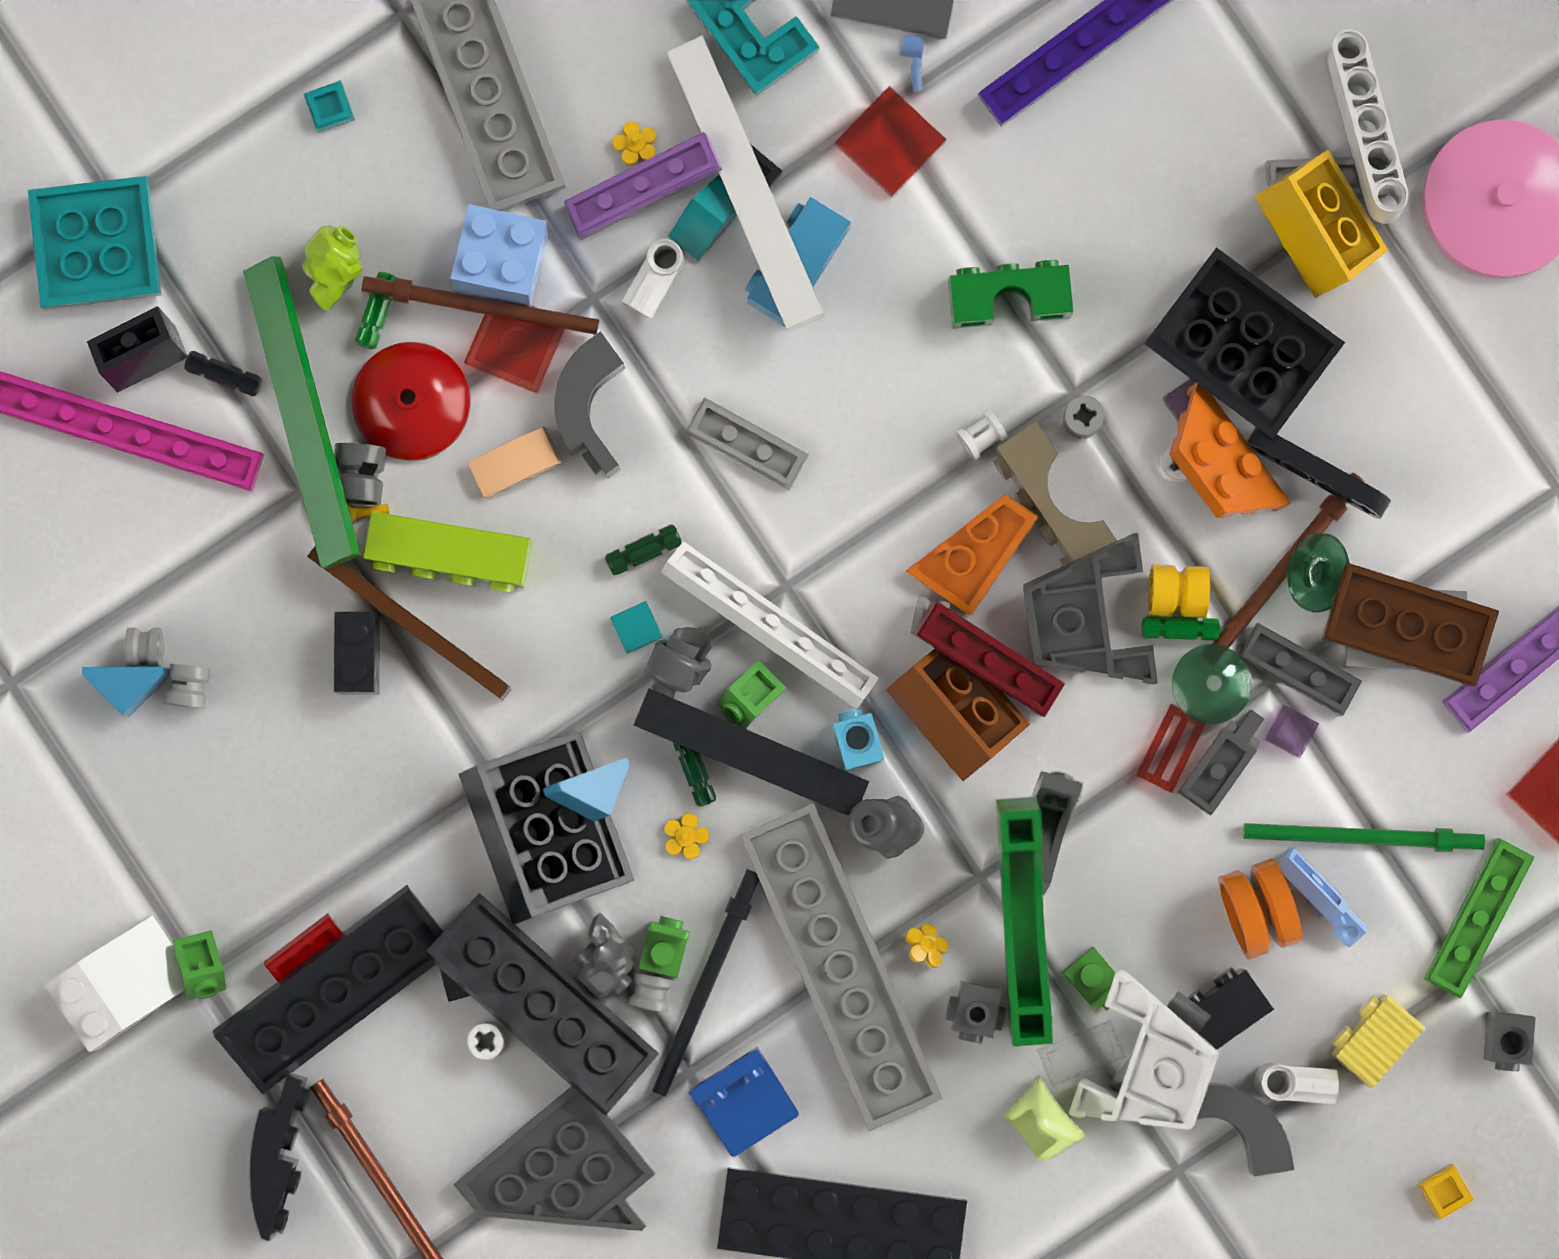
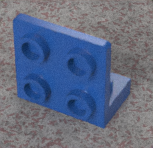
M758 1046L689 1090V1094L695 1104L700 1106L732 1157L742 1153L799 1115L797 1108Z

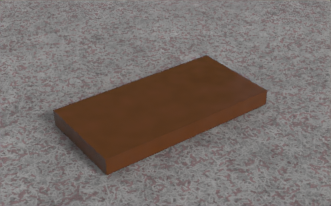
M1346 562L1343 566L1321 639L1470 687H1476L1499 610Z

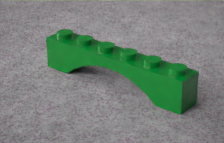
M1037 797L996 799L1008 1022L1012 1046L1053 1044L1043 907V848L1040 807Z

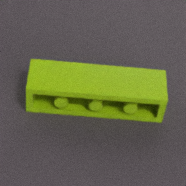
M372 511L363 559L373 563L372 570L396 574L397 567L412 569L411 576L416 578L435 580L436 574L452 576L451 583L474 587L475 580L491 583L490 590L513 594L515 587L524 588L532 541L527 537Z

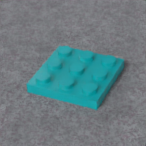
M147 176L28 190L39 299L42 309L162 295L150 185Z

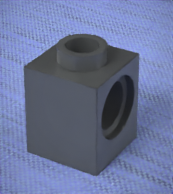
M1487 1011L1484 1060L1495 1062V1069L1519 1072L1520 1064L1532 1065L1536 1017ZM1513 1031L1518 1039L1517 1047L1514 1051L1505 1053L1501 1048V1038L1506 1032Z

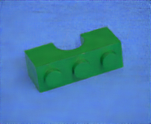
M1058 260L1039 261L1035 263V268L1019 269V264L1016 263L1002 264L995 267L996 271L980 273L979 267H966L957 269L956 275H951L948 280L952 329L992 325L994 321L993 301L999 295L1008 292L1017 293L1027 301L1031 322L1067 319L1074 312L1069 265L1059 266Z

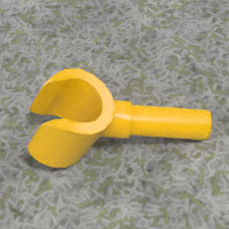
M347 503L353 525L357 519L371 516L372 511L385 514L390 513L388 504L354 507Z

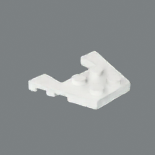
M1120 970L1115 974L1105 1006L1142 1022L1120 1092L1118 1094L1084 1078L1078 1084L1068 1115L1079 1118L1085 1116L1099 1117L1102 1120L1114 1122L1117 1120L1135 1121L1141 1125L1189 1130L1195 1125L1219 1052L1131 975Z

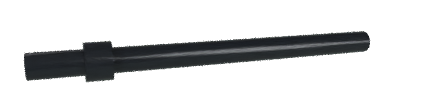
M746 869L735 897L730 896L724 910L728 914L652 1088V1091L659 1095L667 1096L742 919L746 921L751 911L752 905L749 903L759 882L757 873L752 870Z

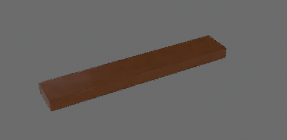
M314 546L307 557L321 567L316 546ZM344 563L330 569L323 568L501 700H504L511 691V686Z

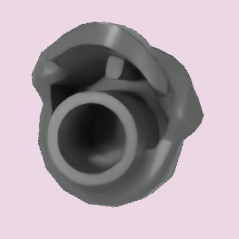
M677 628L668 640L663 639L656 642L645 668L647 677L654 681L651 688L669 697H674L676 691L687 693L691 691L693 686L700 685L705 675L711 671L712 666L711 661L706 658L712 648L707 634L698 628Z
M894 796L889 799H865L855 805L848 817V832L851 839L858 846L878 851L887 859L896 858L901 855L905 850L919 842L924 834L923 821L916 811L912 809L910 803L901 796Z
M599 913L593 918L588 933L592 942L573 961L582 969L579 972L580 982L594 996L602 998L612 992L617 997L633 981L628 973L633 968L632 958L636 953L633 946L624 941L613 924L603 914Z

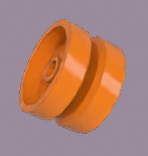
M1274 858L1252 865L1250 872L1252 886L1246 875L1240 870L1218 877L1219 890L1228 920L1246 959L1250 960L1269 952V933L1274 942L1281 948L1303 941L1301 923L1292 893Z

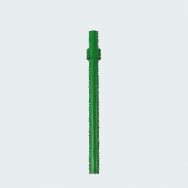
M1256 823L1243 824V839L1434 848L1435 852H1452L1453 849L1484 850L1485 834L1454 833L1451 828H1435L1434 832Z

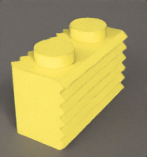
M1382 994L1379 999L1376 996H1372L1359 1010L1358 1014L1362 1016V1019L1353 1029L1346 1026L1332 1042L1336 1047L1331 1053L1332 1057L1370 1088L1376 1086L1393 1064L1397 1062L1398 1058L1403 1055L1404 1051L1408 1049L1425 1029L1421 1023L1396 1001L1385 994Z

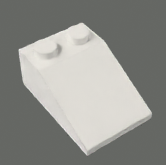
M154 915L77 962L44 985L88 1052L101 1049L185 991L173 943Z

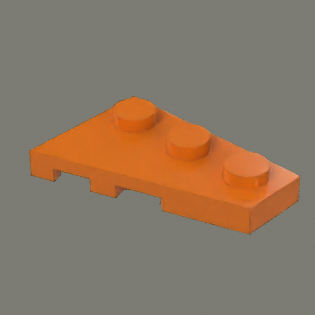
M1005 494L951 537L939 544L929 554L913 564L906 572L960 610L972 616L1039 516Z

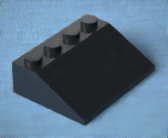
M1216 247L1144 345L1268 437L1274 439L1346 342Z
M580 730L478 764L458 774L508 913L514 924L634 881L611 814L602 819L592 821L547 798L544 794L543 789L594 770Z

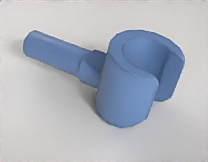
M904 35L900 56L912 58V92L922 91L921 65L924 42L920 37Z

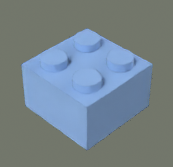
M468 204L450 278L453 292L531 307L548 238L547 221Z

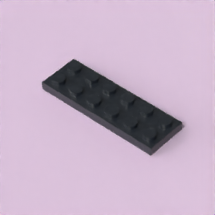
M406 885L212 1030L213 1036L263 1095L287 1077V1075L291 1074L431 969L435 964L424 953L444 930L411 888Z
M480 893L477 894L424 953L425 956L604 1116L611 1111L659 1055L653 1047Z
M728 1167L717 1249L786 1259H960L967 1200Z

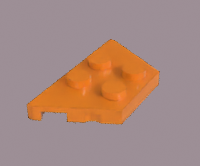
M1197 383L1191 385L1187 390V395L1190 396L1188 408L1180 414L1177 425L1178 435L1173 439L1169 455L1216 518L1231 517L1237 513L1242 515L1255 514L1260 510L1272 509V511H1278L1291 503L1212 394Z

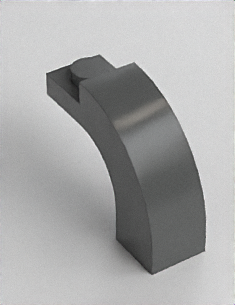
M600 331L581 345L566 363L557 383L554 404L559 433L571 456L585 447L587 452L582 457L595 475L603 471L605 476L609 478L620 470V466L592 428L590 408L598 390L625 370V365Z
M1041 771L1031 796L1037 797L1041 812L1043 895H1045L1051 884L1064 833L1083 787L1082 782L1075 781L1071 775L1063 772L1047 773Z
M1209 1083L1197 1119L1218 1118L1229 1122L1235 1127L1244 1142L1249 1173L1253 1176H1261L1295 1170L1287 1135L1276 1116L1258 1099L1237 1088L1219 1083Z

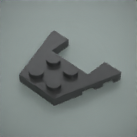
M1138 533L1128 535L1023 584L1034 664L1082 673L1088 670L1108 674V677L1123 679L1128 677L1140 679L1146 684H1158L1153 645L1117 650L1111 649L1102 578L1143 572Z

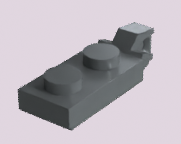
M1249 710L1239 725L1230 720L1227 726L1221 729L1177 793L1211 816L1258 751L1256 747L1260 741L1253 735L1265 719L1255 711Z

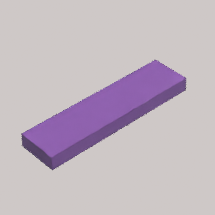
M702 132L565 200L564 204L577 235L583 239L721 171L722 167L708 135Z
M1559 606L1482 668L1476 687L1463 684L1442 701L1467 733L1481 724L1559 659Z

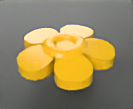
M633 121L627 122L623 126L624 135L618 134L612 139L613 149L617 152H623L621 159L627 165H635L638 162V155L643 161L656 155V149L651 144L656 141L657 134L651 127H646L640 132L638 123Z
M686 813L681 820L682 827L677 820H669L664 827L665 833L675 838L669 839L666 842L665 848L671 855H677L684 847V856L687 859H695L700 855V848L695 842L699 844L707 843L709 841V831L705 827L695 829L698 825L697 816Z
M925 923L920 929L911 928L906 933L905 939L910 945H913L909 950V956L915 963H920L925 959L929 967L936 968L943 961L942 954L948 951V943L943 937L935 938L937 930L931 924Z

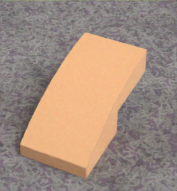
M546 427L518 437L468 462L484 498L492 497L523 480H530L562 463Z

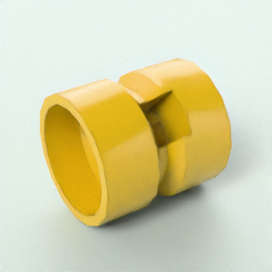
M1151 565L1148 584L1149 616L1172 617L1175 611H1180L1183 617H1207L1210 599L1209 567L1185 566L1181 572H1178L1175 565Z

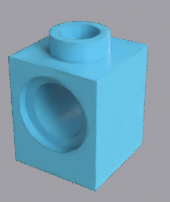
M861 708L838 714L840 722L833 723L832 727L845 771L883 761L885 758L872 713L863 715ZM860 727L867 732L869 741L865 748L855 750L848 746L846 733L849 729Z

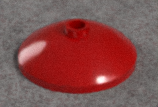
M418 342L394 344L374 354L359 371L353 385L351 397L354 421L365 440L370 445L386 448V456L405 461L428 459L449 448L463 432L469 418L471 406L469 386L458 364L442 350ZM406 391L415 393V400L409 405L403 404L401 401V396Z

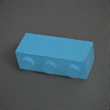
M810 197L805 206L800 203L797 204L787 224L792 226L789 234L812 287H814L850 230L851 221ZM756 270L745 288L750 293L747 297V303L785 326L762 272Z

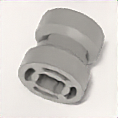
M170 664L168 676L172 682L171 688L166 691L165 704L205 709L206 696L203 693V687L209 681L210 669Z

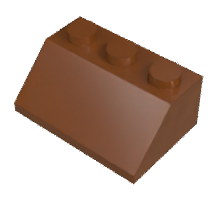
M933 649L886 689L896 704L905 712L921 731L922 735L932 744L962 781L970 777L1031 725L1002 691L936 649Z

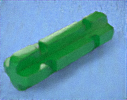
M379 272L376 278L395 281L397 278L386 272ZM370 294L361 320L364 324L363 328L359 327L355 342L359 346L367 349H375L380 338L378 331L383 329L392 303V299L389 296Z
M1146 616L1141 622L1142 637L1158 639L1159 636H1164V639L1196 640L1197 637H1201L1202 640H1216L1220 635V622L1217 618H1203L1202 621H1198L1197 618L1165 617L1164 620H1160V617Z

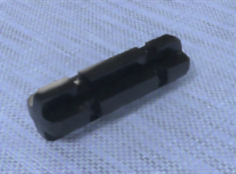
M190 351L188 358L185 360L184 369L187 372L197 376L203 374L205 379L234 390L237 387L240 392L249 396H256L261 387L262 378L259 375L248 371L242 373L241 368L212 357L208 360L206 355L199 352Z

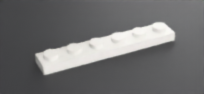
M684 541L662 568L661 573L677 585L690 592L855 709H858L879 679L876 675Z

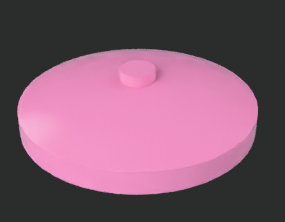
M1492 120L1475 124L1449 140L1433 159L1427 171L1422 192L1424 219L1429 233L1439 249L1461 268L1480 276L1498 279L1530 274L1559 255V142L1545 131L1533 125L1514 120Z

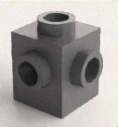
M960 981L958 996H950L946 1013V1020L952 1021L951 1029L960 1031L958 1039L982 1044L983 1037L993 1038L994 1030L1002 1031L1006 1007L999 1006L1002 995L1001 989ZM977 1006L981 1007V1017L978 1020H971L969 1016L971 1009Z

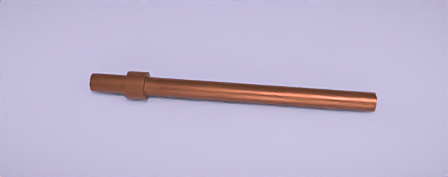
M364 276L362 282V292L392 297L394 302L409 304L411 300L596 335L598 332L600 319L412 285V280L402 278L390 281Z
M1354 472L1350 474L1353 477L1364 482V480ZM1331 494L1325 498L1319 506L1321 511L1223 629L1219 638L1214 640L1202 655L1208 663L1215 666L1332 521L1338 522L1348 509L1345 501Z
M324 1079L312 1085L310 1089L327 1113L324 1116L332 1129H338L423 1259H443L350 1118L353 1115L346 1104L339 1103Z

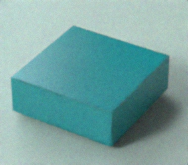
M341 80L303 93L318 133L355 120Z
M647 601L610 617L627 654L663 638Z

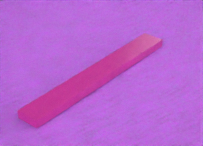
M0 371V414L253 492L265 455L261 452Z

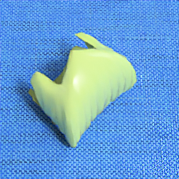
M1041 1075L1035 1077L1033 1084L1029 1085V1089L1014 1102L1005 1115L1006 1120L1017 1129L1039 1161L1054 1158L1056 1154L1061 1153L1064 1149H1068L1069 1146H1072L1075 1142L1082 1140L1086 1136V1133L1081 1128H1078V1125L1073 1123V1120L1068 1118L1067 1113L1058 1105L1057 1100L1053 1098V1094L1049 1092V1088L1045 1086V1081L1041 1079Z

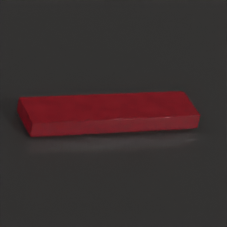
M933 600L913 632V635L1041 717H1046L1065 685L1064 682L938 601Z

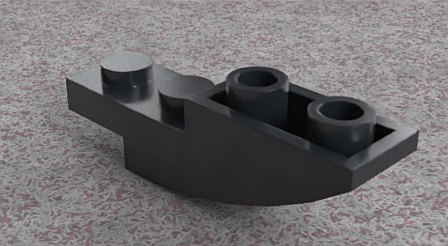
M294 1073L286 1077L277 1109L264 1107L259 1110L253 1133L249 1176L251 1201L260 1237L266 1241L272 1240L276 1232L283 1233L290 1210L284 1209L288 1193L295 1195L302 1175V1171L296 1170L299 1160L284 1155L285 1150L292 1151L299 1130V1128L293 1126L297 1111L304 1112L311 1089L305 1088L308 1078Z

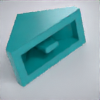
M720 176L713 179L691 199L668 235L671 240L698 262L737 216Z

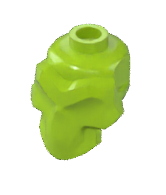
M330 225L321 226L304 247L307 259L303 262L302 268L315 281L309 291L315 302L325 311H329L334 307L344 291L351 288L355 278L362 272V265L359 261L360 250L356 245L357 238L353 232L344 226H338L337 228Z

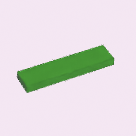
M1501 838L1495 840L1424 980L1462 999L1535 858L1534 856Z

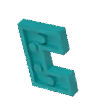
M686 0L687 4L755 96L820 51L819 45L797 16L764 38L743 10L756 0Z

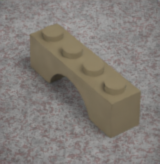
M1037 421L996 447L994 453L997 458L993 460L995 467L1005 480L1012 478L1020 490L1015 493L1020 504L1030 511H1034L1039 516L1042 524L1038 526V530L1050 546L1056 543L1064 555L1060 559L1062 566L1117 541L1104 520L1096 522L1076 521L1065 516L1054 505L1048 491V474L1058 452Z

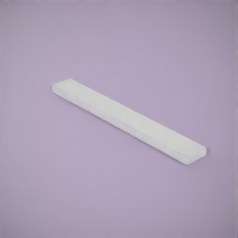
M700 36L668 51V57L700 131L708 135L722 167V170L719 171L720 177L788 332H791L824 317L823 309L703 36Z

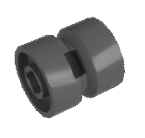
M335 443L334 457L346 502L359 505H381L383 482L378 479V474L385 469L386 448L360 443Z

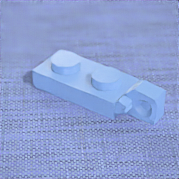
M1290 847L1280 856L1277 864L1285 877L1288 887L1292 890L1297 888L1307 898L1306 904L1317 917L1321 919L1325 917L1332 924L1334 937L1348 947L1356 943L1367 932L1368 927L1347 907L1348 902L1294 847Z

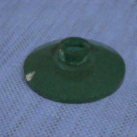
M1326 533L1311 534L1296 546L1291 555L1287 571L1289 591L1296 604L1306 611L1319 613L1331 608L1344 563H1349V557L1344 545L1335 536Z
M1206 644L1188 651L1178 661L1172 675V693L1177 705L1188 717L1200 723L1218 724L1234 718L1244 709L1251 695L1252 679L1247 664L1235 651L1222 645ZM1210 676L1218 677L1221 682L1220 688L1217 691H1212L1207 687L1206 682Z

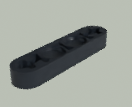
M1255 427L1247 440L1248 445L1256 453L1372 517L1381 519L1391 503L1390 498L1379 490L1279 435L1271 439Z

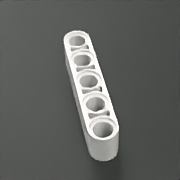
M1344 30L1339 32L1333 40L1327 56V65L1367 211L1374 221L1381 224H1389L1396 221L1401 215L1408 200V188L1368 43L1360 32ZM1349 48L1355 52L1356 57L1353 59L1344 58L1340 55L1338 49ZM1352 84L1360 85L1365 89L1366 94L1357 96L1350 92L1348 86ZM1369 121L1375 125L1377 131L1373 133L1365 132L1359 127L1358 122ZM1376 157L1382 159L1387 168L1383 170L1374 169L1369 164L1368 159ZM1383 194L1390 195L1395 199L1397 205L1394 207L1384 206L1380 203L1378 196Z

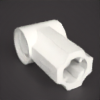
M660 239L649 247L647 258L624 296L623 304L650 319L654 317L674 279L683 270L685 264L684 255L678 244L669 239ZM663 249L673 250L677 255L675 264L668 269L659 268L655 263L656 255Z
M1267 1063L1258 1068L1253 1079L1257 1093L1264 1098L1276 1101L1286 1100L1335 1105L1339 1091L1337 1069ZM1279 1071L1283 1076V1087L1280 1091L1272 1093L1267 1086V1079L1272 1072Z

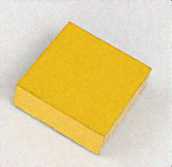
M1453 1164L1417 1183L1438 1220L1474 1201L1473 1196Z

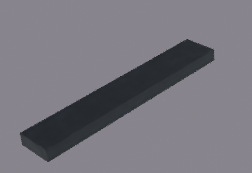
M648 688L633 723L635 727L849 816L855 805L862 801L870 782Z

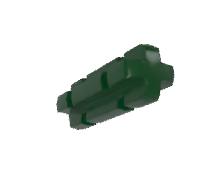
M670 524L659 529L660 534L656 536L651 533L625 545L626 550L620 552L618 548L607 553L605 560L611 573L619 575L627 571V566L631 564L636 567L662 555L661 550L665 548L670 551L679 547L682 541L676 527Z
M673 743L675 751L680 753L678 758L688 785L693 787L694 792L691 793L696 805L703 807L715 802L716 795L712 785H709L707 782L709 776L700 753Z

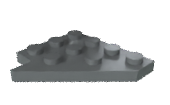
M571 1086L459 1179L454 1186L479 1216L642 1231L647 1225L625 1199L656 1173L609 1115L604 1116Z

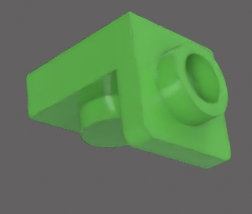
M758 660L724 692L717 701V704L722 709V713L727 720L747 729L784 692L786 687Z
M660 916L659 923L650 922L639 969L678 978L690 932L682 929L683 921Z
M212 930L172 940L187 1000L196 998L207 999L213 997L218 992L226 990L224 969Z
M1092 947L1062 973L1093 1010L1097 1011L1103 1007L1108 1011L1110 1008L1106 1007L1105 1003L1116 973L1100 953Z

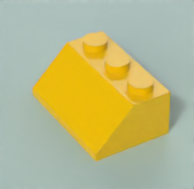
M1329 149L1282 176L1255 195L1262 213L1268 218L1280 238L1283 248L1290 255L1301 274L1302 280L1309 287L1315 298L1350 281L1389 251Z

